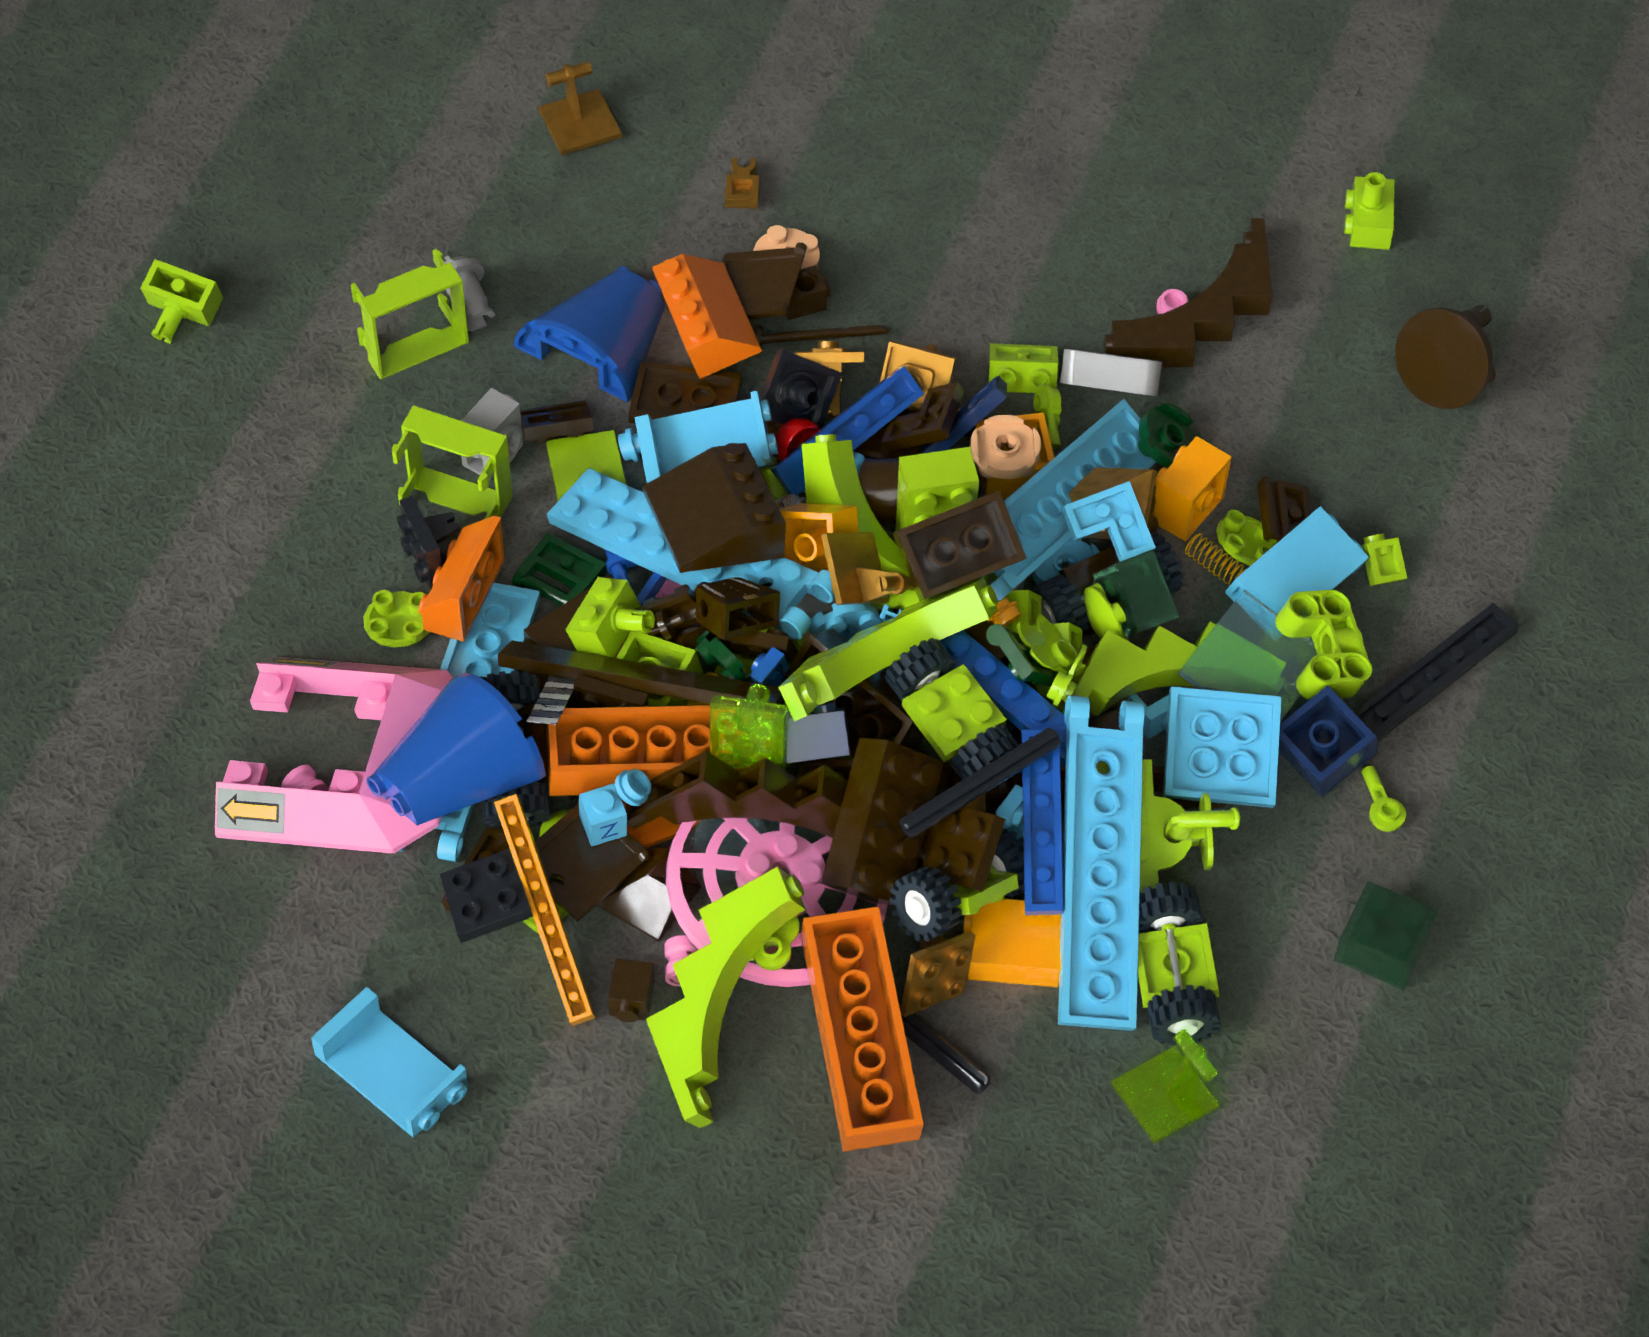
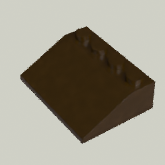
M729 443L725 446L712 447L643 485V493L680 573L785 557L786 522L746 443Z

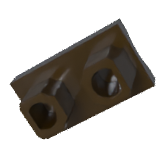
M687 584L675 588L674 593L660 599L655 597L643 601L642 606L634 609L652 611L655 617L654 628H650L651 632L648 635L657 638L664 637L666 640L676 638L677 631L699 623L695 617L696 599Z

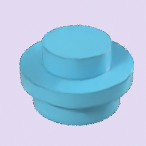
M627 428L625 433L618 434L619 447L625 461L633 460L638 462L641 460L638 433L635 434L632 428Z
M638 769L625 770L616 777V790L624 802L632 806H640L648 799V795L651 792V783L642 771Z

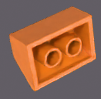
M491 516L465 526L457 540L453 539L451 541L444 566L437 568L433 578V587L429 594L425 593L419 604V614H422L424 630L462 642L465 641L505 561L501 517Z

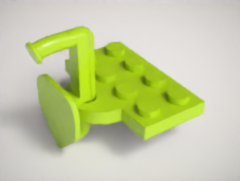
M1152 759L1142 760L1139 891L1143 893L1144 888L1148 886L1155 889L1156 884H1159L1158 872L1171 869L1180 863L1191 846H1199L1204 870H1210L1214 859L1212 827H1229L1231 830H1236L1240 824V813L1237 808L1211 811L1210 795L1208 792L1202 793L1200 796L1199 811H1184L1179 804L1169 798L1154 796ZM1102 761L1097 763L1096 767L1099 773L1107 774L1109 772L1107 763Z

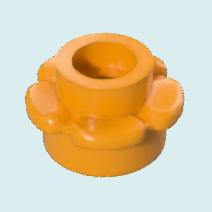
M1007 598L999 601L996 605L998 610L987 621L1004 626L1011 624L1022 615L1017 608L1018 602H1009Z

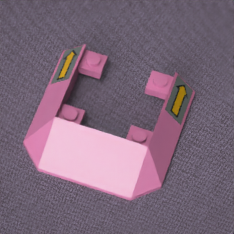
M276 656L256 663L260 673L250 699L253 710L288 713L295 692L358 697L354 709L357 718L381 720L366 771L335 769L329 791L264 786L268 774L265 763L230 760L223 782H216L215 835L217 838L394 854L440 825L442 816L423 824L415 825L405 815H398L390 803V798L386 800L382 796L377 797L368 787L367 778L376 771L449 681L453 679L447 670Z

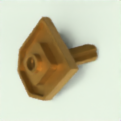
M891 340L888 344L880 382L899 367L905 366L924 393L906 409L920 412L929 388L951 384L957 357L942 354L940 350L936 349L935 344L919 348Z
M818 341V348H811V351H794L795 355L841 372L842 362H864L863 351H846V348H839V341ZM841 379L826 415L827 419H833L840 415Z

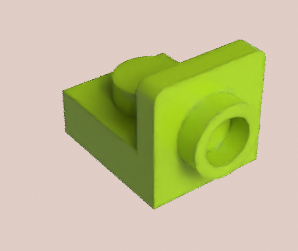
M1377 534L1363 538L1364 544L1361 546L1369 557L1365 562L1370 586L1407 579L1398 537L1385 540L1384 534Z

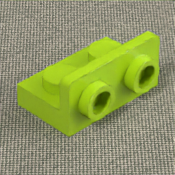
M990 343L988 383L996 376H1000L1007 383V392L1035 393L1039 392L1042 385H1050L1052 389H1057V346Z

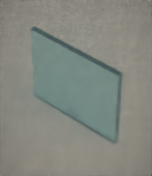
M1244 589L1178 674L1197 689L1280 696L1281 721L1301 695L1296 688L1297 677L1310 660L1317 655L1313 640L1309 637L1290 638L1283 635L1275 625L1277 613Z

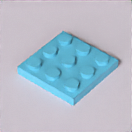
M1171 687L1169 690L1163 798L1200 801L1201 794L1208 792L1210 802L1273 808L1276 805L1281 697Z

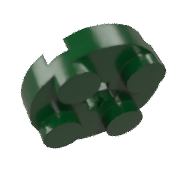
M1163 403L1159 407L1154 406L1142 415L1139 422V435L1141 439L1138 442V447L1144 456L1151 457L1159 465L1168 469L1173 463L1176 453L1183 445L1188 446L1196 436L1201 439L1202 437L1200 432L1194 433L1190 426L1194 421L1183 409L1170 403Z
M705 630L696 639L698 644L695 647V650L698 652L697 655L711 669L718 665L723 670L720 674L725 678L753 682L750 675L746 678L748 674L742 669L745 665L716 637L712 640L709 631Z

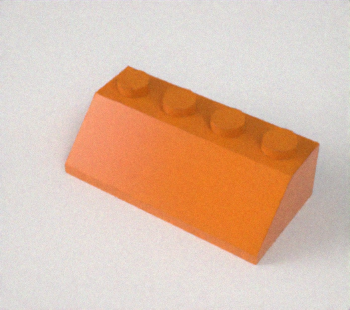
M682 253L652 267L699 379L762 352L724 263Z

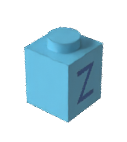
M615 783L579 794V817L591 847L627 836V813L616 790Z

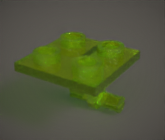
M1186 1029L1179 1031L1173 1037V1040L1185 1054L1184 1057L1177 1047L1173 1046L1111 1081V1086L1154 1144L1219 1108L1218 1102L1199 1078L1200 1074L1203 1081L1208 1082L1218 1074V1071L1207 1059V1051L1203 1045H1197Z

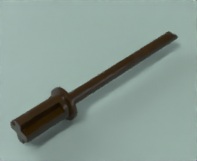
M760 325L753 329L761 350L762 344L832 339L846 336L882 335L888 332L885 325L761 334Z

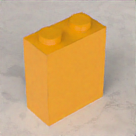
M1003 899L980 907L978 913L964 916L963 933L972 931L976 935L967 980L1051 987L1059 986V973L1061 971V915H1025V900Z

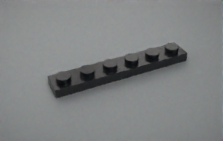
M1492 603L1353 712L1377 736V742L1513 637L1518 632L1519 624L1496 604Z

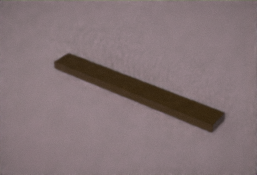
M512 640L498 653V665L500 667L576 680L580 674L636 691L774 715L785 703L779 687L525 642Z

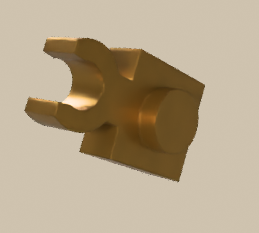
M733 157L731 161L732 174H726L725 208L758 209L759 175H755L756 160L755 158H750L749 166L740 167L738 165V157Z

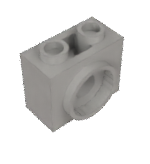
M491 388L461 420L506 435L509 463L523 446L520 403L508 394H502ZM481 454L470 457L461 456L462 466L480 475L490 457ZM494 472L491 474L489 481L494 477Z

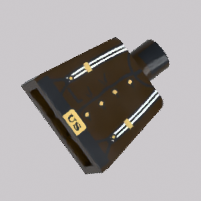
M740 577L711 583L701 582L695 589V617L697 622L724 640L779 626L780 592Z

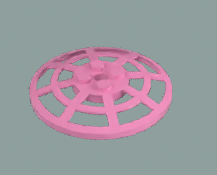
M723 818L725 822L713 834L705 853H682L684 842L696 821L681 823L672 841L667 859L666 886L670 905L678 924L698 949L709 945L711 940L703 920L701 919L698 922L689 908L683 893L680 868H703L706 890L712 902L723 897L718 885L716 869L736 871V882L739 888L776 867L782 868L790 876L794 874L804 889V895L801 898L806 910L798 914L797 917L805 913L809 917L827 915L818 903L825 888L843 892L821 884L826 866L822 856L830 851L833 838L827 835L811 844L803 837L794 834L795 825L780 822L779 831L760 834L747 821L751 818ZM733 829L748 842L740 856L717 854L722 841ZM846 893L845 900L837 913L852 911L857 896ZM877 904L883 924L888 905ZM801 933L790 944L791 947L803 946ZM768 947L765 952L767 954H774L778 951V947ZM748 962L740 975L743 979L770 986L795 987L810 985L807 968L771 971L761 968L758 964Z

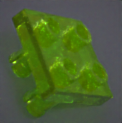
M760 684L752 685L745 699L713 695L710 702V753L732 768L745 769L767 758L785 770L787 759V706L768 703L770 691L767 687Z

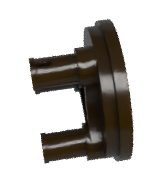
M1477 305L1470 311L1463 310L1460 312L1445 307H1434L1414 315L1405 323L1396 341L1395 359L1402 381L1414 396L1436 408H1458L1476 399L1483 392L1487 384L1495 379L1496 370L1493 366L1491 345L1481 328L1491 322L1492 315L1489 308L1481 311L1484 305Z

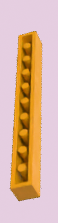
M515 794L498 800L494 804L568 1019L573 1026L595 1019L589 996L520 798Z

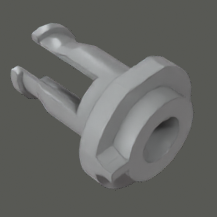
M449 255L446 256V262L444 263L451 262L463 281L468 331H475L486 327L487 324L483 315L494 317L495 312L489 308L487 296L480 284L485 273L480 260L466 256L451 259ZM450 288L438 293L449 297L451 300Z

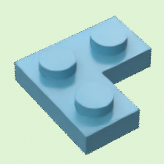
M1130 481L1061 507L1074 541L1107 529L1119 562L1156 548Z

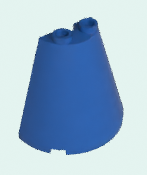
M619 266L611 274L526 323L516 334L514 347L543 360L549 353V345L598 368L599 389L628 402L634 392L640 361L645 362L665 308L660 296L662 294L661 288L657 282L645 280L639 275L632 273L628 268Z
M463 673L449 681L376 771L367 778V784L372 793L377 797L382 796L386 800L390 798V803L398 815H405L415 825H420L538 781L545 777L546 773L543 760L533 737L525 738L523 729L517 725V722L522 720V718L496 688L484 679L473 674Z

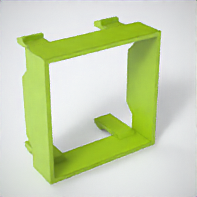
M437 249L432 250L436 268L421 266L379 284L376 292L364 297L355 282L351 284L354 303L358 302L361 306L364 330L362 327L357 328L359 345L365 346L368 361L380 380L469 343L463 281L451 262L444 263L443 254ZM450 288L452 310L445 295L440 293L437 296L438 305L452 326L442 330L432 327L387 345L384 354L380 355L376 318Z
M413 405L401 425V439L398 444H393L392 446L393 463L398 464L405 452L408 475L405 485L403 487L400 486L398 489V500L409 497L415 488L424 491L430 502L473 516L487 512L484 519L491 516L502 517L513 497L507 436ZM421 442L464 457L481 454L490 458L477 479V484L424 467ZM493 472L495 490L488 488L489 478Z

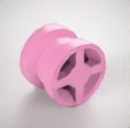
M301 765L293 769L286 775L281 785L283 788L329 791L324 781L316 779V772L309 765Z

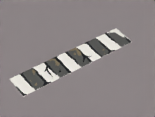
M550 675L527 722L557 725L574 689L576 680Z

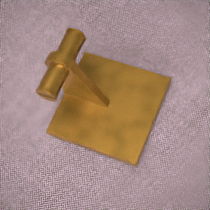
M589 61L574 66L566 64L560 70L545 73V79L549 87L565 82V99L538 106V111L561 156L622 138V132L599 89L577 95L575 79L593 74Z
M873 532L824 533L821 535L836 605L883 604L889 602L887 596L889 594H903L906 590L915 591L910 576H906L901 572L882 571Z
M972 931L946 940L942 935L926 942L924 939L921 940L919 951L910 956L900 1008L901 1015L906 1017L948 999L956 998L964 993L976 937Z

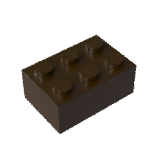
M1000 490L893 533L919 601L1027 559Z

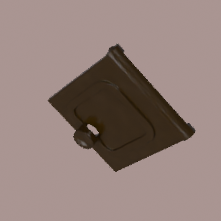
M797 243L794 248L726 253L724 255L722 263H724L747 318L787 315L807 250L806 244Z
M579 800L573 809L535 841L556 903L577 922L652 856V852L628 832L625 837L591 847L579 817ZM555 875L561 877L564 880V883L560 879L552 878V876Z

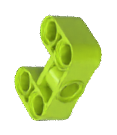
M1337 590L1302 591L1291 595L1276 615L1275 625L1283 635L1290 638L1312 637L1317 655L1310 660L1296 679L1298 692L1304 698L1310 700L1328 685L1341 699L1353 697L1371 676L1372 665L1368 659L1362 634L1357 627L1349 599Z

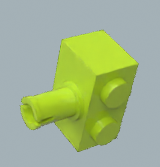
M1371 172L1365 177L1355 176L1353 189L1346 190L1345 209H1351L1350 214L1345 216L1344 234H1350L1351 247L1390 249L1394 230V179H1386L1381 173Z
M154 259L140 287L148 304L163 309L151 335L161 341L165 338L164 342L169 344L172 343L182 319L187 318L210 326L223 300L222 293L215 281Z
M597 577L565 630L577 652L614 658L629 632L650 633V628H654L655 617L650 610H634L641 605L628 580Z

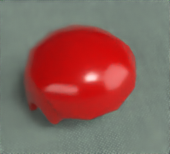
M793 418L782 424L775 433L778 446V454H775L777 459L781 462L821 429L818 425L806 418Z

